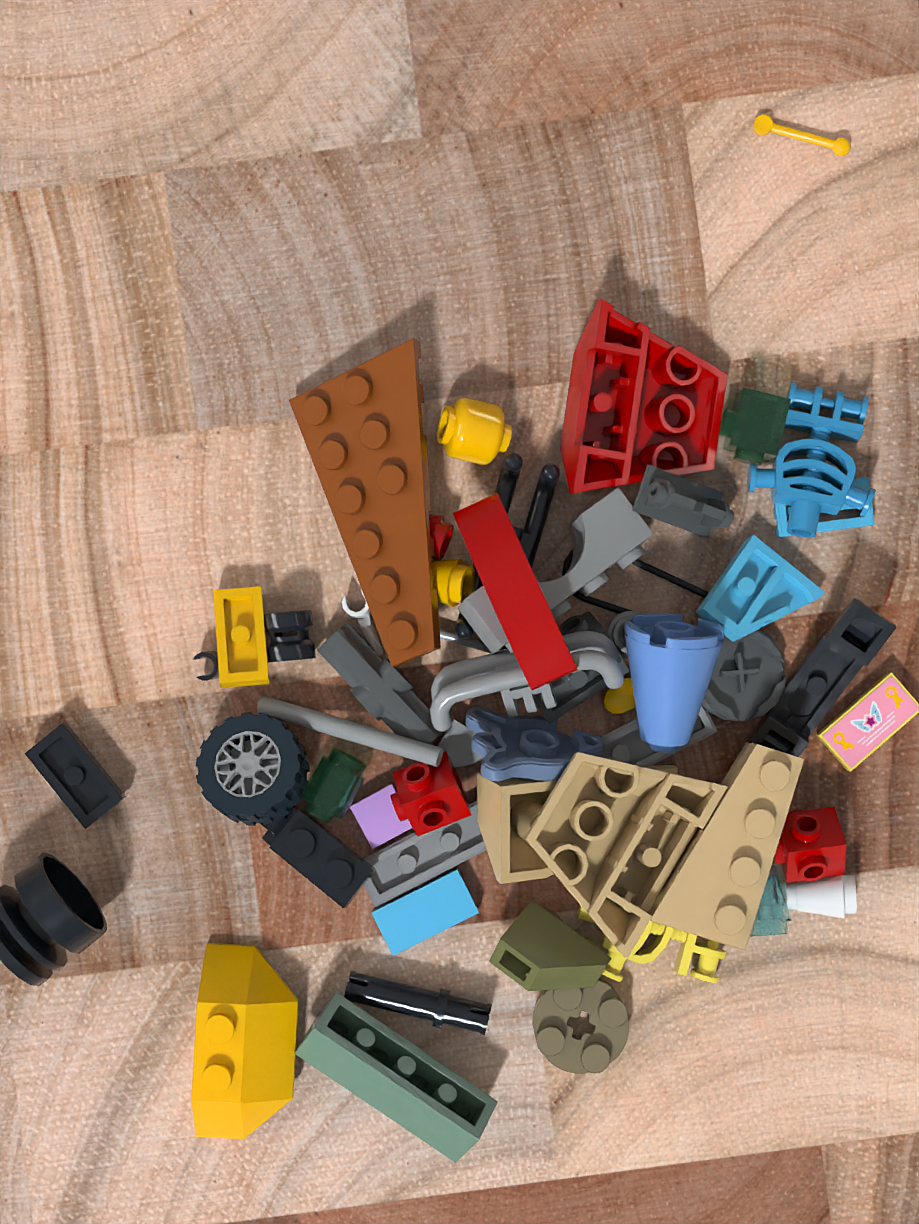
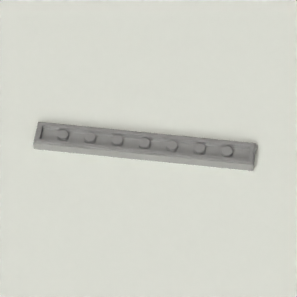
M701 705L689 742L686 745L679 746L678 751L673 753H662L650 749L649 743L640 738L637 717L599 737L605 744L602 758L637 766H652L718 731L708 711ZM477 800L469 803L471 816L421 836H417L414 831L363 857L364 860L376 869L364 885L375 907L487 850L477 822Z

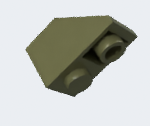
M531 900L500 938L489 962L527 991L594 987L612 958L604 953L596 942L581 936L562 922L561 918L554 911L543 908L534 900Z

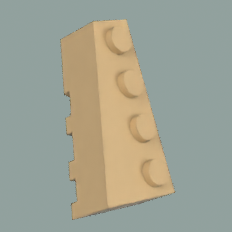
M745 743L721 785L728 786L704 829H696L648 911V914L652 915L650 921L746 951L802 769L803 758L759 744Z

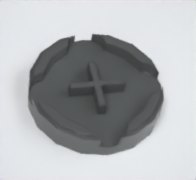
M756 630L732 642L724 635V642L702 702L703 707L708 712L722 720L741 722L763 716L777 704L785 688L786 675L783 676L784 669L782 663H784L781 650L770 636L760 630Z

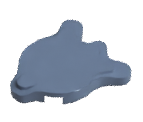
M473 707L466 713L465 726L476 732L472 738L471 749L483 757L480 773L484 778L491 781H503L512 777L540 781H558L575 751L603 757L605 744L599 736L574 728L573 735L570 737L556 731L557 720L549 724L545 717L516 716L509 718L507 715L498 714L480 707Z

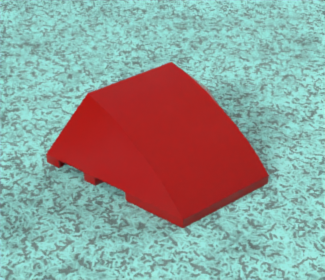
M603 299L598 300L573 354L560 452L570 494L642 482L647 464L676 475L713 470L728 374L680 345L674 346L650 331L651 328L641 322L636 323L614 310L615 306Z

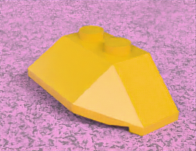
M207 943L196 1008L191 1096L196 1137L245 1139L291 1101L294 1096L296 1054L294 1053L297 1043L299 999L264 958V955L256 945Z

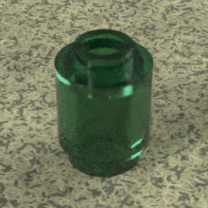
M333 747L328 756H322L308 782L306 790L304 789L301 797L308 802L305 810L327 823L331 822L333 816L343 819L365 780L362 774L367 765L352 755Z

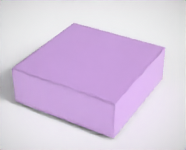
M393 783L350 805V809L372 849L413 828L408 819L401 822L394 810L390 795L396 793L397 790Z

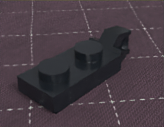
M293 806L289 810L290 813L283 818L278 817L273 820V823L266 825L260 823L268 830L262 839L270 845L269 848L342 908H347L376 870L303 809H296Z

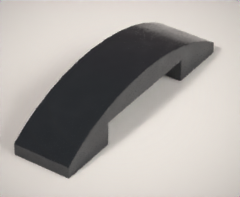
M854 598L827 628L785 683V688L777 704L763 715L747 742L799 757L809 744V736L862 666L869 665L897 628L896 625L857 598Z

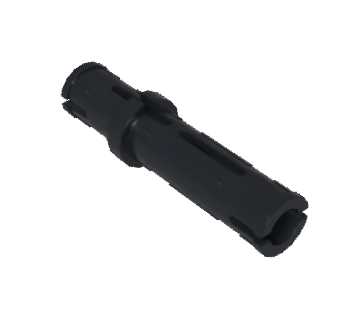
M353 970L350 972L349 982H347L344 995L350 1002L433 1021L432 1027L442 1029V1024L478 1032L481 1035L486 1033L492 1006L490 1003L484 1004L449 995L450 990L441 988L439 993L356 973Z

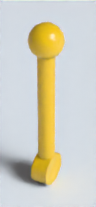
M766 114L759 115L753 123L754 132L760 136L767 135L770 132L832 149L837 156H845L851 149V144L845 137H839L834 140L776 124Z

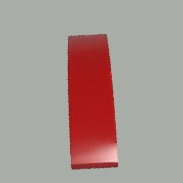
M498 493L454 512V518L530 689L533 691L577 671L575 662Z

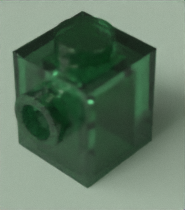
M747 388L740 390L736 394L733 409L726 407L722 415L719 436L726 437L723 450L734 452L733 460L745 464L755 463L756 466H761L763 460L770 461L778 454L791 399Z

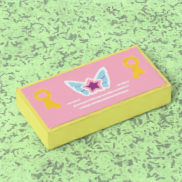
M887 672L820 730L816 736L843 767L851 772L919 713V703L892 672Z

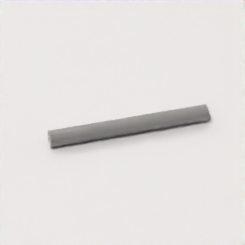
M265 695L258 702V714H268L271 718H277L281 721L438 767L442 760L443 748Z

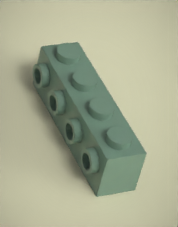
M335 992L316 1017L294 1053L455 1163L479 1141L498 1103L497 1100L337 992Z

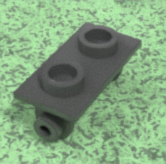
M647 464L632 511L706 538L709 537L711 528L716 530L722 527L726 528L731 525L734 519V512L730 509L728 503L721 501L723 492Z

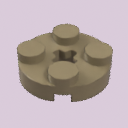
M601 978L594 987L543 990L533 1010L532 1025L538 1049L551 1064L566 1072L575 1074L603 1072L621 1054L629 1035V1020L626 1006L613 986ZM581 1011L589 1013L588 1021L594 1025L590 1032L584 1031L581 1036L574 1035L573 1027L567 1024L569 1017L578 1018Z

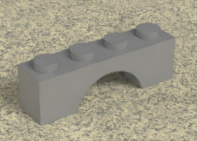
M616 488L583 512L569 526L574 549L572 562L566 574L552 581L538 582L555 620L572 608L567 599L579 590L587 597L606 583L609 578L604 572L614 564L618 563L622 569H625L646 553L641 544L651 537L653 532L637 512L632 511L633 506L619 488ZM482 586L466 597L458 606V610L492 655L504 646L512 653L513 650L486 590Z

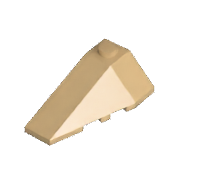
M674 765L641 766L678 775V767ZM477 773V822L496 880L500 884L543 879L554 875L524 837L558 781H540L517 777L503 781H491L484 778L481 773Z

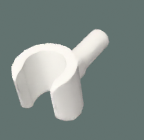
M344 596L342 606L347 615L357 620L366 641L378 655L383 654L384 651L374 629V623L370 616L371 612L367 602L361 611L354 612L350 610L349 602Z

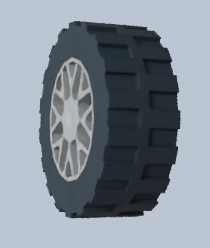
M251 712L241 713V716L235 718L231 716L225 719L222 725L219 727L215 726L210 731L211 735L200 746L201 753L196 759V767L198 768L196 778L197 783L203 789L201 793L215 809L237 823L241 821L249 826H256V823L266 825L273 823V820L278 817L283 818L290 813L289 810L294 805L297 806L302 799L300 796L303 790H306L309 782L307 780V772H310V766L305 757L307 753L304 746L284 723L277 718L273 720L268 714L259 713V715H252Z

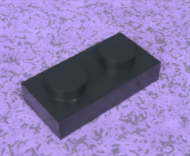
M67 722L60 724L25 753L85 829L126 798L125 794Z

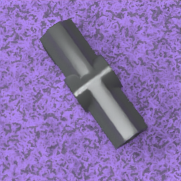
M348 622L317 649L322 657L351 686L349 690L354 697L378 721L382 719L394 734L430 744L440 735L441 732L433 727L430 709L412 691L414 689L412 684L396 667L391 666L390 661L385 656L381 658Z

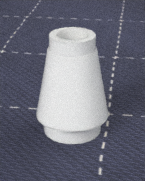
M838 875L824 877L816 881L803 880L786 883L787 910H797L842 919L845 918V914H857L855 875Z

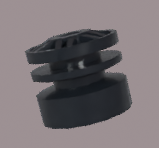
M44 852L14 876L16 889L7 885L0 887V961L19 979L32 986L42 985L53 974L52 970L59 971L68 962L66 949L72 953L80 954L107 931L106 919L90 891L63 862L53 855Z

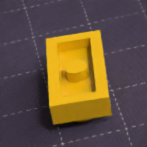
M262 587L213 590L220 687L229 688L270 684Z

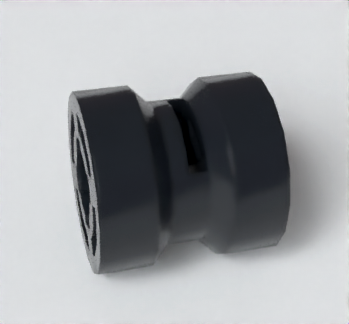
M312 610L264 614L265 629L271 635V644L267 647L268 663L316 658L315 644L309 638V629L313 625ZM297 631L298 633L297 636L282 637V632Z

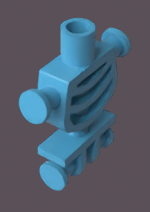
M791 381L785 403L786 411L780 427L811 433V437L785 443L778 451L772 469L756 468L755 463H749L747 490L748 492H754L755 488H772L773 502L791 506L786 531L797 537L813 538L816 536L820 512L837 515L842 506L846 504L859 509V515L865 517L874 498L875 489L870 488L867 492L852 486L856 473L853 458L837 445L829 443L830 438L854 443L859 441L864 430L863 423L867 413L869 397L863 396L861 401L845 398V392L837 390L834 399L822 397L823 387L815 386L814 391L797 388V382ZM793 406L808 409L809 412L804 413L791 410V408ZM819 409L831 410L830 417L818 416ZM840 417L856 419V423L842 421ZM807 455L806 459H795L788 462H784L787 458L793 456ZM827 460L831 462L834 466L825 463V461ZM802 475V476H796V477L785 478V477H788V476Z

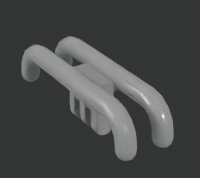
M578 631L562 635L578 669L575 672L594 670L602 675L607 687L617 689L622 686L624 676L619 667L621 656L611 639L602 633L594 631ZM507 649L496 652L493 655L487 654L455 662L444 667L435 676L431 687V721L436 730L440 732L446 731L452 724L450 708L455 703L499 691L508 717L512 718L519 716V705L516 699L523 698L527 712L533 713L538 711L535 694L542 693L544 704L549 709L557 707L555 693L551 682L532 691L514 652L510 653Z

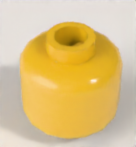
M461 397L452 406L446 405L444 407L438 424L437 441L443 444L445 453L453 459L487 465L495 459L498 452H506L511 440L512 428L510 424H505L504 412L500 406Z

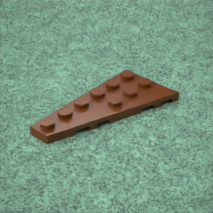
M415 338L289 400L392 667H399L441 648L437 589L433 586L432 557L435 556L434 538H430L429 512L432 511L427 435L423 434L421 403H424L423 384H420L418 359L421 358V344Z

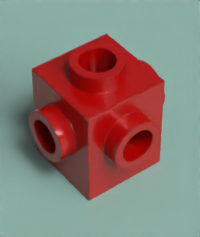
M447 751L443 752L442 760L438 767L417 762L393 772L397 792L390 796L394 810L401 822L409 820L417 836L472 815L463 782Z
M835 807L795 810L787 814L773 860L774 865L781 864L786 883L803 880L816 881L824 877L844 875L847 844Z

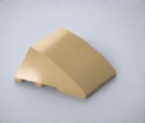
M575 751L524 839L624 958L628 959L652 918L648 911L696 829H704L728 786Z

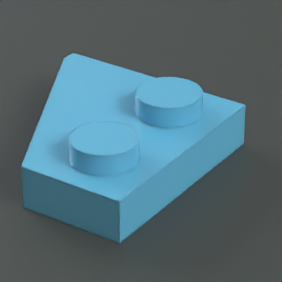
M752 535L741 545L696 610V613L704 619L720 624L725 629L724 635L734 642L821 598L825 591L758 537Z

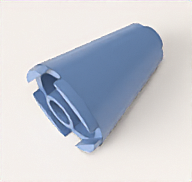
M648 613L633 616L632 623L628 620L625 622L624 633L640 738L649 743V748L654 751L673 753L678 751L679 746L686 745L690 740L724 642L725 629L720 624L708 619L698 617L697 626L682 622L683 614Z

